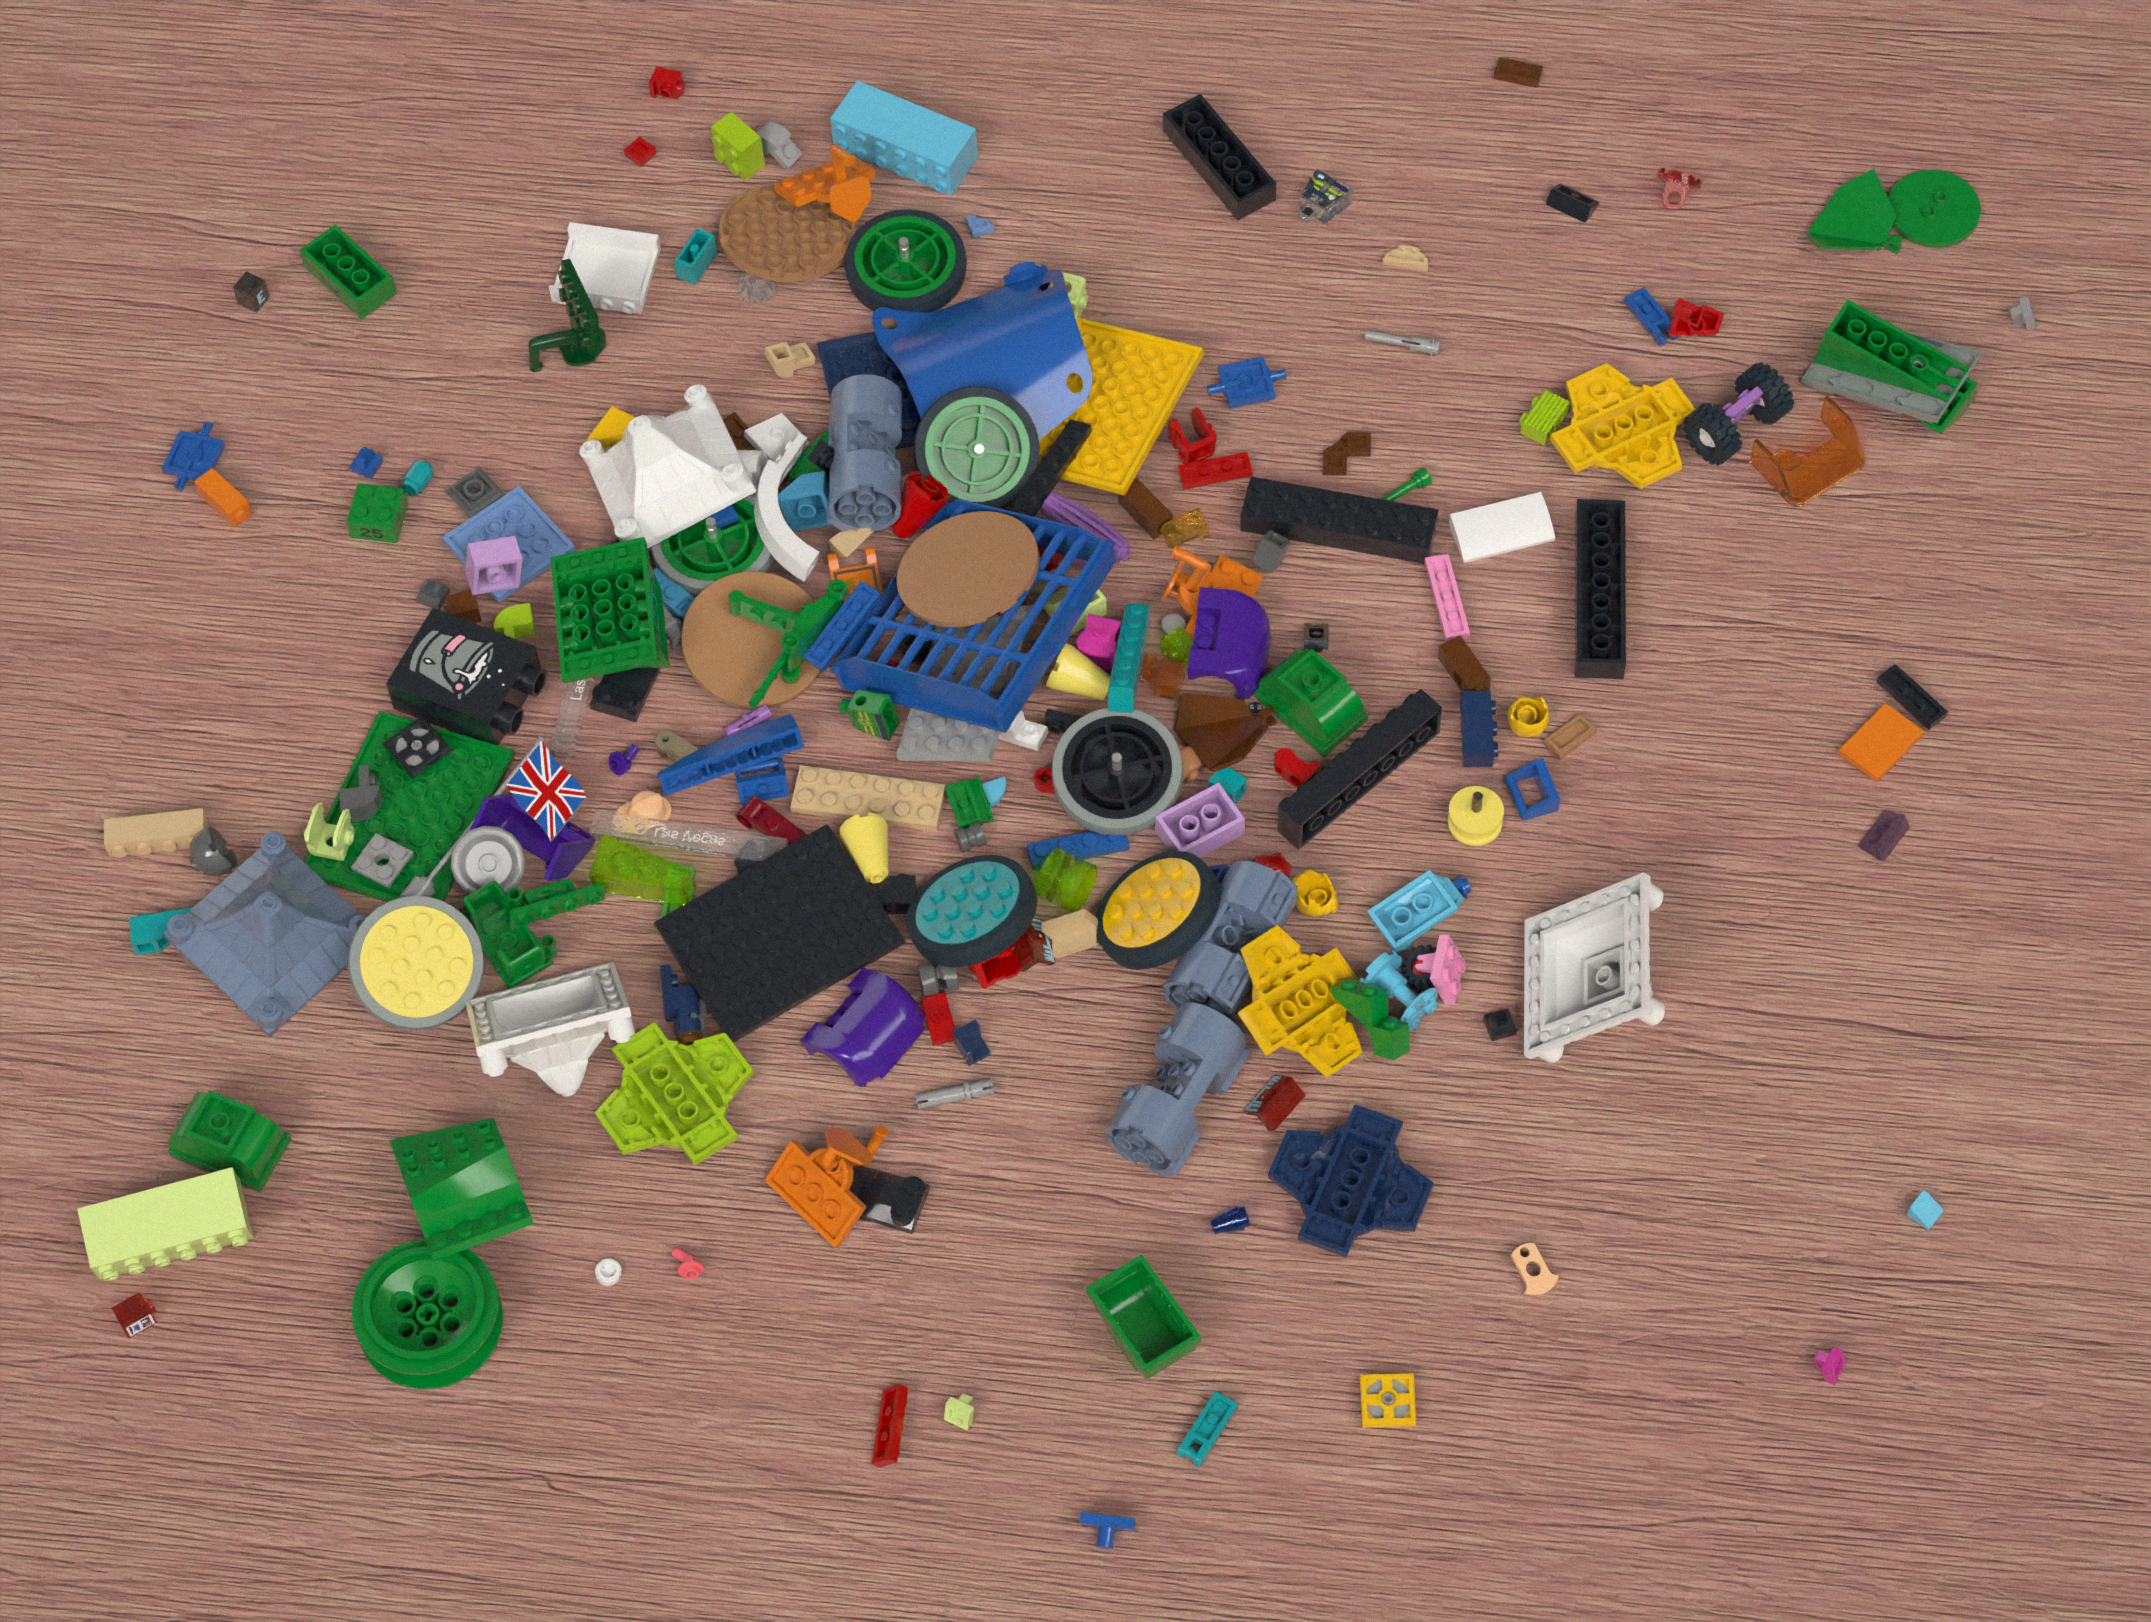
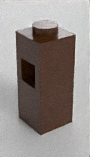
M1137 477L1133 480L1125 496L1118 494V503L1154 540L1173 527V514Z
M1460 635L1439 645L1438 659L1461 691H1490V676Z

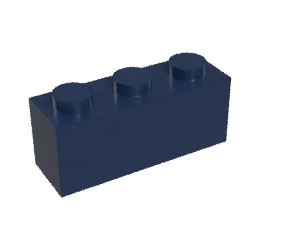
M1461 691L1460 716L1463 767H1493V759L1498 757V742H1493V736H1497V721H1492V715H1496V700H1491V691Z

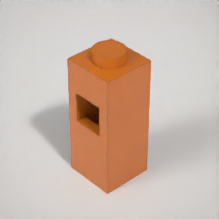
M213 468L194 481L198 495L234 528L238 524L245 522L252 515L248 500Z

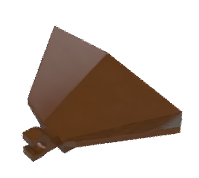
M1182 692L1175 732L1187 746L1196 752L1200 760L1211 772H1217L1243 761L1266 733L1268 727L1277 723L1273 717L1275 711L1271 706L1265 707L1259 712L1257 717H1254L1242 699Z

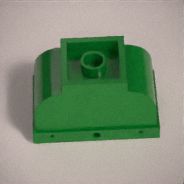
M1301 647L1297 648L1260 680L1259 688L1255 691V699L1265 707L1271 706L1277 718L1323 757L1327 756L1361 727L1368 717V714L1364 712L1362 701L1347 684V678L1313 649L1307 651Z
M209 1090L208 1093H195L169 1137L170 1148L168 1152L170 1157L210 1173L233 1167L242 1186L261 1193L292 1139L290 1134L284 1132L275 1122L256 1113L255 1108Z
M1142 1254L1086 1288L1087 1295L1107 1325V1331L1136 1372L1139 1371L1146 1380L1195 1351L1196 1345L1201 1342L1200 1334Z

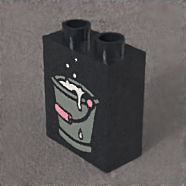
M432 608L388 679L386 686L394 710L415 718L423 716L428 723L499 746L506 733L514 735L520 728L524 716V710L521 707L528 695L536 697L540 694L546 681V670L540 666L535 646Z

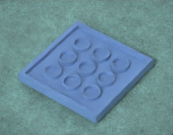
M520 486L442 536L443 543L465 567L468 543L493 540L499 537H516L522 556L519 588L489 592L498 603L551 568L550 557L576 552L575 545Z

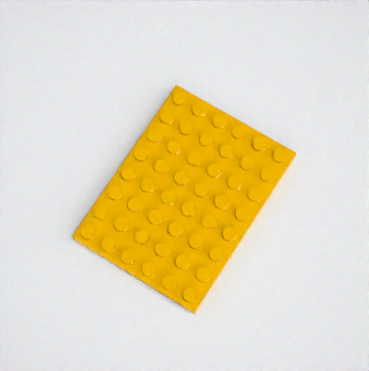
M1078 317L1076 322L1092 371L1093 382L1091 391L1086 402L1039 440L1038 466L1070 419L1090 424L1092 428L1091 434L1061 479L1125 496L1201 361L1204 350L1202 347ZM1071 373L1067 377V387L1072 393H1080L1083 389V380L1076 373Z

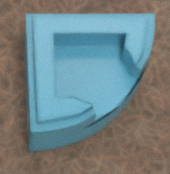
M1005 776L982 784L990 808L996 806L1004 796L1006 791Z

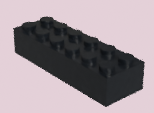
M1201 94L1163 113V132L1237 220L1276 201V182Z

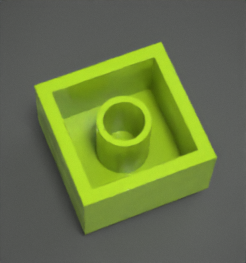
M730 112L711 126L714 156L720 163H725L734 175H739L745 181L765 166L761 137L735 114Z

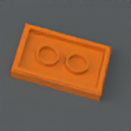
M1885 703L1839 749L1838 754L1875 782H1878L1922 738L1924 731Z

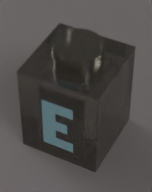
M247 271L233 286L238 304L256 313L270 297L265 280Z

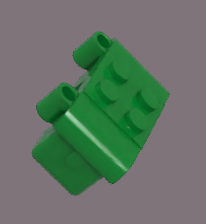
M491 881L463 898L465 910L461 913L477 932L484 955L508 989L517 986L554 964L550 959L557 955L558 950L553 936L545 935L539 942L527 925L514 928L509 926V911L525 906L524 898L519 888H511L505 894L498 882Z

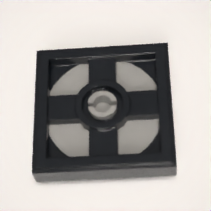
M423 716L382 743L385 750L412 780L452 752L451 747Z

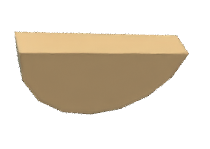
M1399 245L1398 248L1390 252L1388 251L1383 258L1382 265L1428 272L1427 257L1420 252L1419 248L1411 245Z

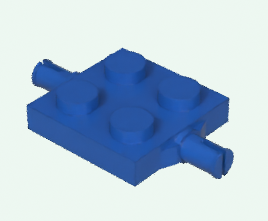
M1264 357L1218 366L1220 383L1207 385L1208 395L1222 392L1227 399L1230 409L1275 399L1273 381L1286 379L1285 369L1271 372L1265 364Z
M205 421L200 432L189 433L179 431L162 467L163 472L178 476L174 488L178 491L179 489L183 491L187 480H196L211 468L215 469L225 447L224 441L209 436L213 428L210 422L207 423Z

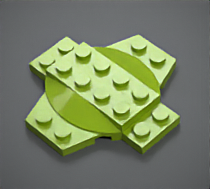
M654 1022L632 1035L629 1041L619 1043L611 1048L612 1053L624 1068L621 1087L618 1090L615 1089L597 1109L595 1116L623 1155L664 1145L676 1147L684 1151L692 1164L696 1166L738 1139L736 1132L726 1120L729 1102L754 1073L726 1033L694 1041V1044L686 1046L679 1044L678 1041L668 1040Z

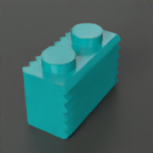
M699 228L695 229L673 261L677 278L693 285L697 284L701 274H704L703 271H706L708 264H710V261H713L712 258L717 254L713 234Z

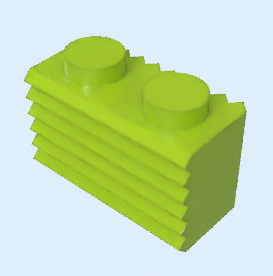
M1544 390L1541 396H1535L1531 403L1532 409L1529 413L1524 412L1519 421L1521 425L1520 434L1544 446L1549 442L1550 434L1556 432L1569 411V401L1548 390Z

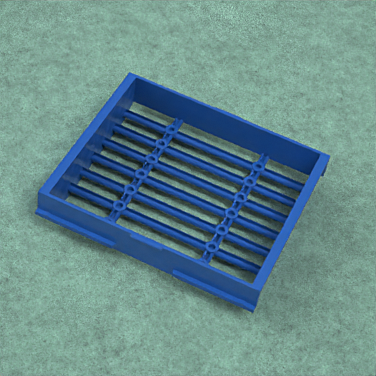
M961 499L949 501L932 517L922 534L946 519L970 512H998L1018 519L1029 528L1036 540L1038 549L1045 550L1040 557L1037 576L1027 592L1024 591L1017 599V603L1004 612L985 643L974 641L985 622L972 625L965 637L961 638L953 636L958 627H947L941 633L933 631L935 625L928 624V621L923 628L914 626L913 623L917 618L910 612L903 622L894 621V617L904 604L898 592L896 572L881 594L882 598L856 630L830 671L836 675L842 690L853 693L863 690L887 694L891 696L894 704L1006 733L1117 561L1113 550L1115 546L1114 541H1103L1082 528ZM1054 553L1065 555L1054 573L1044 571ZM1075 558L1087 561L1077 579L1064 576ZM1040 580L1048 581L1006 648L994 646L1035 582ZM1061 585L1071 587L1029 653L1026 655L1016 652L1015 650L1056 587ZM889 629L895 630L896 633L876 662L866 660L884 632ZM905 636H917L897 667L886 665ZM929 640L937 641L918 672L907 671V668L924 642ZM950 645L957 646V649L938 678L927 676L944 648ZM971 650L978 652L958 684L947 681L966 652ZM987 657H999L979 689L968 687ZM1011 661L1022 663L998 701L987 695L1007 663Z

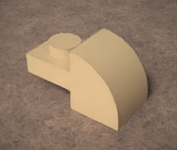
M786 342L765 347V357L779 377H793L794 370L815 364L816 358L805 342L793 346H788Z

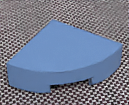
M976 215L965 216L972 238L994 232V226L989 220L978 218Z

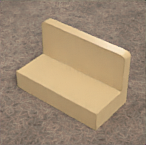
M1086 909L1041 923L1042 932L1052 939L1053 957L1056 959L1099 945L1096 937L1098 919Z

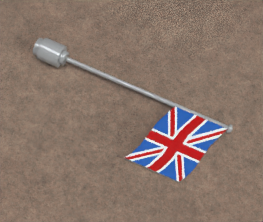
M538 736V741L493 796L500 795L507 787L520 807L543 828L550 842H552L587 797L577 780L551 755L544 745L546 742L545 738ZM474 820L463 832V834L459 837V839L471 829ZM457 841L427 878L424 876L421 878L414 877L400 894V897H431L435 892L432 888L434 884L431 880L451 857Z

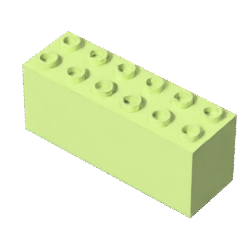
M233 1167L77 1209L90 1268L99 1280L103 1279L104 1281L118 1279L120 1274L128 1272L130 1274H138L144 1272L146 1267L154 1265L155 1267H164L171 1264L172 1260L180 1258L181 1260H190L197 1257L196 1254L206 1251L209 1254L221 1251L224 1246H242L247 1244L248 1240L254 1239L241 1181Z

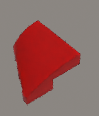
M1679 298L1676 300L1667 335L1716 336L1724 313L1704 304L1698 307Z

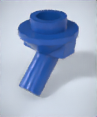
M1458 875L1453 884L1460 894L1467 899V893L1472 892L1467 877L1462 879L1461 875Z

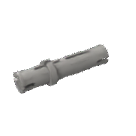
M991 1078L973 1083L965 1081L963 1085L917 1093L916 1099L918 1109L921 1110L965 1099L968 1102L972 1101V1098L993 1095L994 1089Z

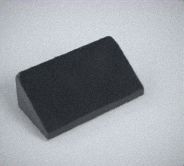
M1558 184L1550 190L1546 204L1579 221L1586 222L1598 207L1599 202L1565 185Z

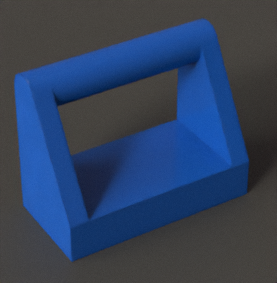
M782 758L766 760L735 771L740 804H745L751 796H756L761 800L789 796ZM776 768H779V770H780V771L769 772V773L758 774V775H752V776H747V777H741V776H740V775H742V774H748V773L759 772V771L770 770V769H776Z
M1543 758L1533 760L1505 776V782L1522 821L1559 810L1560 797ZM1534 777L1543 801L1527 809L1517 782Z

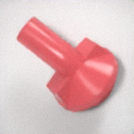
M678 1247L673 1250L672 1256L683 1262L678 1267V1274L681 1277L695 1279L702 1274L704 1266L701 1262L694 1260L692 1255Z

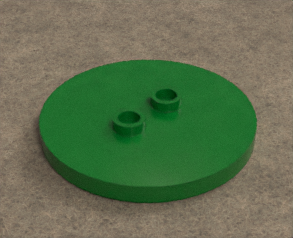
M1922 170L1911 173L1900 179L1894 185L1889 195V201L1897 215L1893 225L1894 229L1902 237L1917 245L1931 248L1956 245L1967 239L1974 232L1979 222L1981 205L1978 195L1965 180L1949 172Z

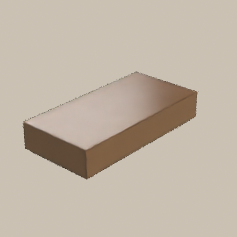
M1579 713L1543 740V744L1561 760L1595 735L1597 728Z

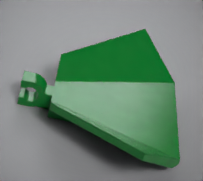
M1874 168L1841 185L1807 231L1809 240L1818 249L1879 251L1881 247H1884L1898 254L1903 242V238L1900 236H1889L1897 215Z

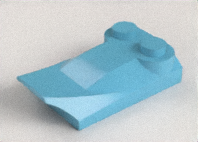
M1428 870L1369 909L1367 913L1388 945L1395 952H1402L1408 950L1415 939L1459 910L1464 898L1449 877H1441Z

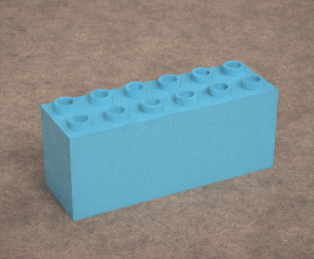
M858 80L830 118L833 144L840 146L860 160L869 161L880 168H886L899 176H905L919 184L927 185L938 192L951 196L978 158L976 128Z

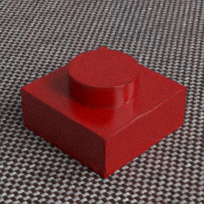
M638 137L624 149V155L640 167L656 154V148L641 137Z

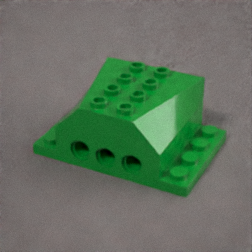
M645 537L550 557L561 679L564 684L634 668H670L662 589L649 563Z
M494 1118L389 1140L433 1262L534 1224Z

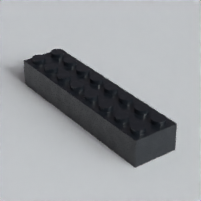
M1250 476L1241 511L1240 531L1266 535L1272 530L1288 540L1425 564V558L1431 556L1439 510Z
M1577 499L1575 511L1574 678L1624 679L1626 667L1625 501Z
M1422 689L1415 694L1407 696L1400 707L1390 710L1383 721L1373 724L1366 735L1355 739L1349 749L1344 753H1338L1332 763L1326 768H1320L1309 782H1303L1292 796L1285 797L1279 803L1278 832L1296 849H1301L1440 733L1442 707Z

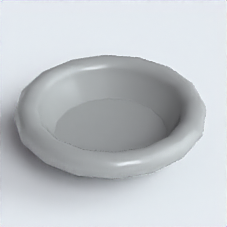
M481 826L469 830L457 841L451 855V870L455 882L467 894H471L491 881L498 882L505 894H507L511 888L518 886L525 871L526 858L521 844L512 833L496 826Z

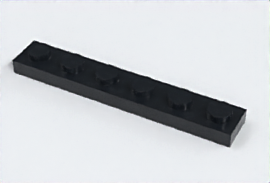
M1072 419L1068 421L1008 511L1033 517L1036 516L1045 499L1048 498L1091 434L1092 428L1090 424Z

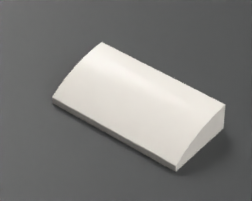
M1541 492L1452 513L1449 518V526L1463 563L1555 541L1552 522Z

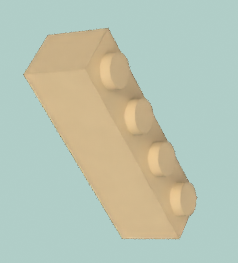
M203 808L104 819V846L109 857L117 858L133 854L147 855L151 852H173L177 849H190L193 837L208 826V819Z

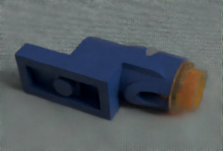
M671 965L660 966L666 1022H674L679 1044L692 1045L694 1041L703 1039L706 1006L699 999L693 986H678L677 974H672Z

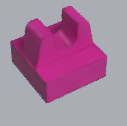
M1832 1347L1830 1353L1818 1351L1814 1358V1362H1817L1815 1368L1823 1372L1825 1382L1835 1385L1846 1364L1843 1350Z

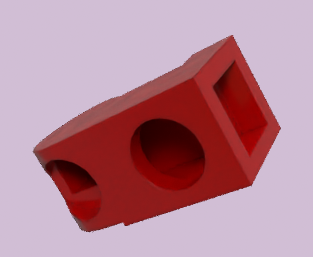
M1289 748L1279 749L1274 756L1275 772L1296 788L1303 782H1309L1321 768V765L1315 761L1308 765L1296 757L1295 752Z

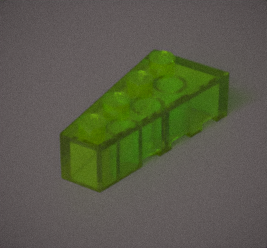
M604 833L589 873L592 885L604 883L605 893L685 905L691 901L696 887L690 869Z

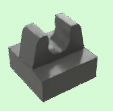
M426 579L416 598L418 603L440 610L446 600L445 596L450 593V589L448 586Z

